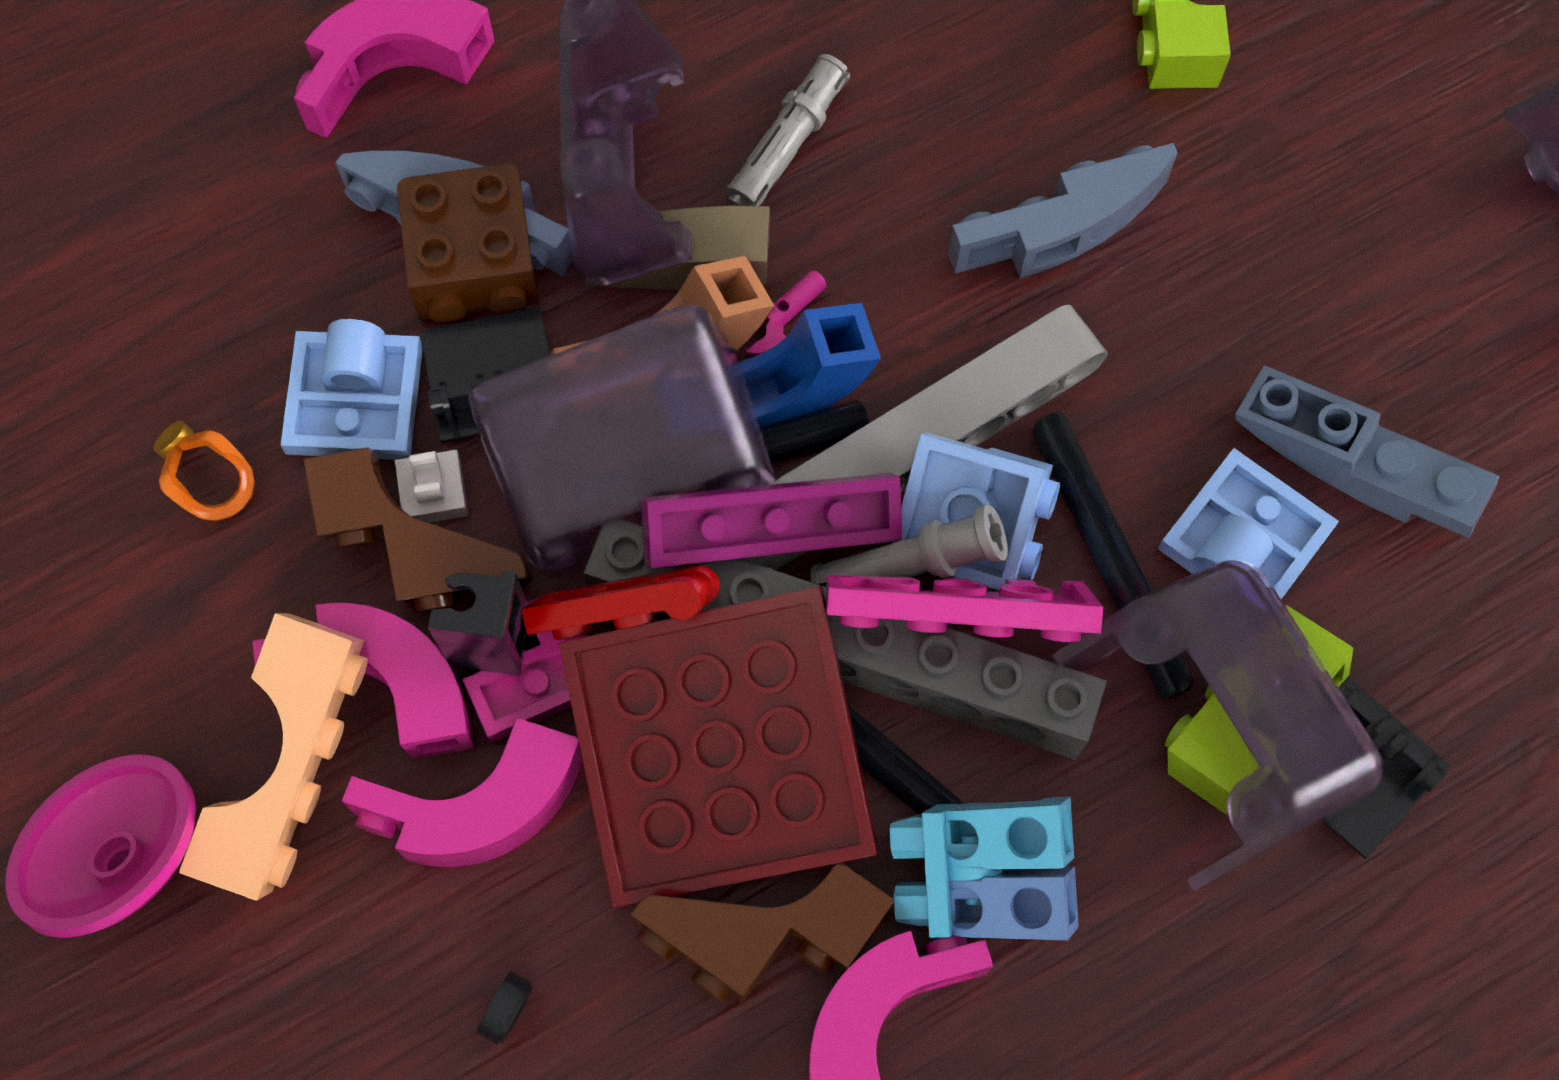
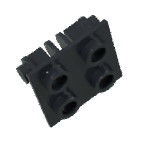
M540 307L420 330L431 390L428 391L433 416L435 415L441 443L563 419L556 381L546 363L550 352Z
M1347 677L1326 699L1325 706L1313 721L1307 720L1274 755L1273 770L1270 775L1366 859L1426 791L1430 792L1447 774L1445 770L1449 764L1351 678Z

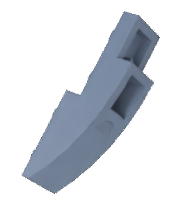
M1174 143L1155 148L1149 145L1138 146L1127 151L1121 157L1100 163L1092 160L1079 162L1068 168L1065 172L1060 173L1053 198L1048 199L1045 196H1036L1023 201L1016 208L995 214L982 211L965 217L958 224L952 226L948 256L955 274L1012 258L1018 277L1021 279L1058 266L1101 244L1129 224L1150 204L1167 183L1178 154Z
M412 151L343 153L335 163L345 186V194L352 202L370 212H375L378 208L396 217L400 225L397 185L403 178L485 167L457 158ZM521 181L530 253L534 269L543 270L545 267L563 276L575 258L570 230L536 213L530 185Z
M1263 366L1235 413V420L1283 457L1311 475L1382 513L1404 523L1407 522L1411 514H1414L1462 536L1470 537L1496 489L1499 475L1379 426L1381 415L1379 412L1268 366Z

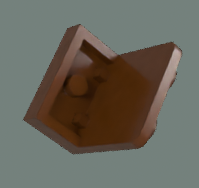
M507 163L403 178L398 183L397 194L407 283L420 320L431 319L437 322H451L469 313L492 310L496 313L505 314L520 311L526 305L540 303L538 284L530 253L519 170L515 165Z

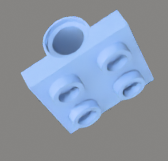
M356 319L333 321L328 325V332L296 331L280 444L285 454L323 456L369 447L377 452L378 459L397 460L409 458L412 449L423 352L420 337L385 335L384 331L375 324Z
M1233 448L1162 540L1158 550L1254 619L1261 622L1269 617L1339 521Z

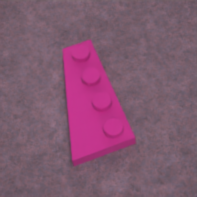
M827 575L825 597L827 615L839 616V623L849 627H878L880 618L906 620V628L928 633L946 631L947 623L974 625V633L989 637H1011L1014 635V628L1041 630L1040 636L1042 638L1060 642L1080 641L1082 633L1101 634L1104 607L1083 581H1061L1060 593H1053V590L1036 586V582L1032 580L1006 579L1005 584L1000 586L999 592H986V585L974 582L969 578H944L934 581L933 591L920 590V581L911 577Z

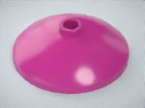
M142 754L120 756L98 763L64 783L35 811L21 831L12 849L6 870L5 888L7 899L14 913L26 925L38 933L51 937L68 938L105 929L121 922L141 909L170 880L188 848L196 820V802L193 790L187 779L168 761L159 757Z

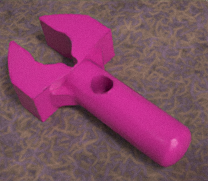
M814 270L809 271L773 303L774 307L758 328V331L766 328V335L746 351V360L771 349L786 338L783 334L784 325L825 290L827 286L826 281L820 273Z

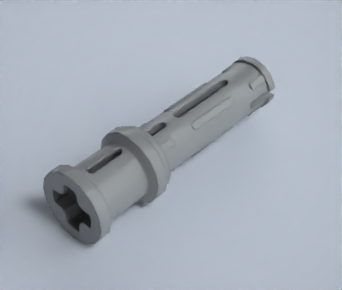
M985 504L977 507L974 515L946 524H943L940 520L926 522L924 527H921L918 536L828 563L813 565L810 574L811 583L818 585L827 582V575L912 578L930 572L934 577L946 578L955 575L957 567L984 559H988L992 563L1006 560L1008 555L1007 538L998 513L990 504Z

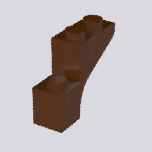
M369 447L303 459L317 536L325 539L336 538L337 548H346L376 542L375 530L383 529L396 602L414 601L415 612L453 606L452 593L468 590L455 591L447 587L445 579L452 574L460 572L501 577L502 571L516 572L519 581L530 579L525 559L516 552L415 519L403 511L392 498L384 483L377 452Z
M841 862L835 864L827 877L813 891L788 905L766 908L651 895L640 901L631 913L634 925L641 929V932L636 937V941L666 963H669L674 955L697 970L690 980L720 1003L724 1004L731 995L744 1004L789 938L799 943L794 953L810 967L825 976H828L833 968L843 975L857 961L890 913L895 900Z

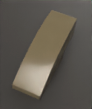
M770 206L683 208L651 212L590 227L586 285L680 290L694 266L744 255L747 257L761 283L766 284Z

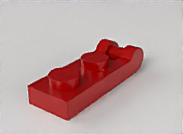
M696 565L546 593L522 608L521 612L527 635L552 631L555 640H562L588 633L593 629L592 623L612 620L615 629L635 627L653 620L652 613L665 611L671 618L676 620H688L693 618L703 607L707 606L718 596L720 581L717 574L711 568L704 565Z

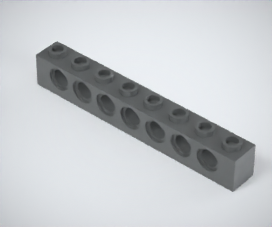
M607 515L584 571L588 586L690 566L704 565L711 568L717 574L720 581V590L718 596L707 606L703 607L700 612L820 586L739 558L650 568L644 563L642 526ZM822 586L826 597V587ZM665 611L652 613L653 618L658 620L671 618ZM829 615L842 680L845 683L1074 760L1078 759L1089 742L1107 680L950 628H946V631L939 633L919 632L906 628V620L880 618L878 627L857 628L842 625L839 623V616Z

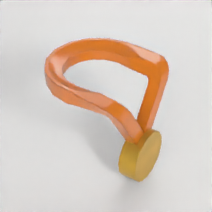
M177 421L167 427L156 440L153 447L154 451L165 460L159 477L160 488L166 496L187 512L203 520L218 521L230 518L241 511L252 497L255 484L252 468L241 453L222 434L212 430L194 433L183 421ZM207 446L230 461L238 470L239 475L238 488L233 496L224 503L217 505H206L195 500L176 477L183 451Z

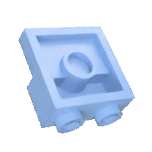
M927 432L920 434L901 506L902 540L918 536L921 527H924L926 522L940 520L943 524L972 516L975 514L977 507L990 504L998 513L1004 527L1008 545L1006 560L992 563L988 559L963 565L957 567V571L952 577L969 578L974 582L982 583L995 590H1000V586L1005 584L1006 579L1021 580L1023 578L1033 580L1043 549V544L1032 541L1039 517L1047 520L1050 519L1060 488L1059 482L1049 480L1053 465L995 448L983 449Z

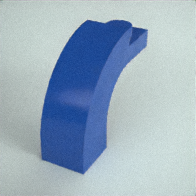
M862 303L803 310L786 338L771 349L755 357L720 367L659 375L653 388L670 442L719 435L720 439L832 406L863 383L874 370L881 357Z

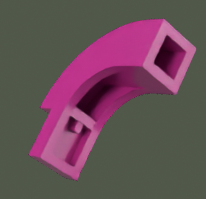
M355 0L340 8L325 19L304 42L314 68L313 70L306 71L300 78L294 100L306 129L327 139L360 88L374 76L392 68L404 66L423 67L467 85L495 42L488 9L471 0Z
M353 603L315 605L318 624L365 640L360 656L368 658L365 674L378 679L391 690L395 703L400 745L411 760L476 748L470 710L464 692L447 660L425 634L404 619L371 606ZM265 639L252 641L255 666Z
M516 718L503 755L495 770L481 785L464 795L446 800H426L352 776L342 802L354 815L358 816L355 825L361 829L393 839L397 829L401 830L395 849L406 861L436 867H459L482 863L507 854L523 845L543 829L559 811L572 789L583 761L578 737Z
M908 931L876 945L863 954L840 977L820 1011L810 1047L808 1080H881L877 1066L876 1048L880 1028L885 1018L896 1006L914 995L987 975L993 968V963L986 940L968 944L966 937L952 935L951 937L941 938L926 944L928 955L919 957L912 932Z

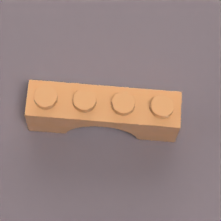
M275 613L251 678L269 695L279 713L283 730V745L279 762L265 785L250 797L237 801H221L203 807L181 865L180 874L256 901L273 892L274 886L284 887L297 858L298 850L289 846L298 821L304 824L309 821L320 796L321 785L313 783L322 758L328 760L332 758L344 730V721L336 719L345 694L355 695L366 671L368 658L360 656L365 640L290 613Z

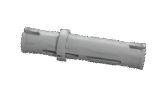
M829 54L819 55L798 88L789 91L781 102L782 110L777 119L752 151L739 173L736 174L725 189V194L729 195L728 199L735 206H760L805 139L808 138L812 131H818L827 118L826 110L851 76L849 72H846L848 69L846 65L839 59Z

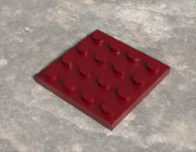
M822 586L702 611L688 620L670 618L559 643L613 908L640 903L641 900L651 895L670 897L876 856L879 853L829 615L826 612V600Z

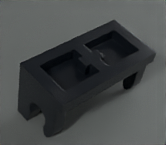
M502 571L501 577L466 572L448 576L445 579L448 588L455 591L469 590L476 595L475 604L467 611L458 612L452 608L431 610L428 629L449 666L520 676L528 637L521 609L527 606L528 602L516 572Z

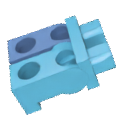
M1071 796L1043 798L1038 801L968 803L959 805L937 804L922 814L897 819L890 823V846L893 859L925 858L926 882H900L895 885L894 912L896 922L916 926H929V937H951L954 935L970 938L1068 941L1079 928L1075 866H1066L1074 858ZM1003 869H1043V870H1004V871H1003Z

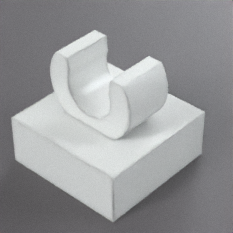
M457 450L439 453L431 451L395 460L401 509L408 515L427 523L469 516L461 458Z

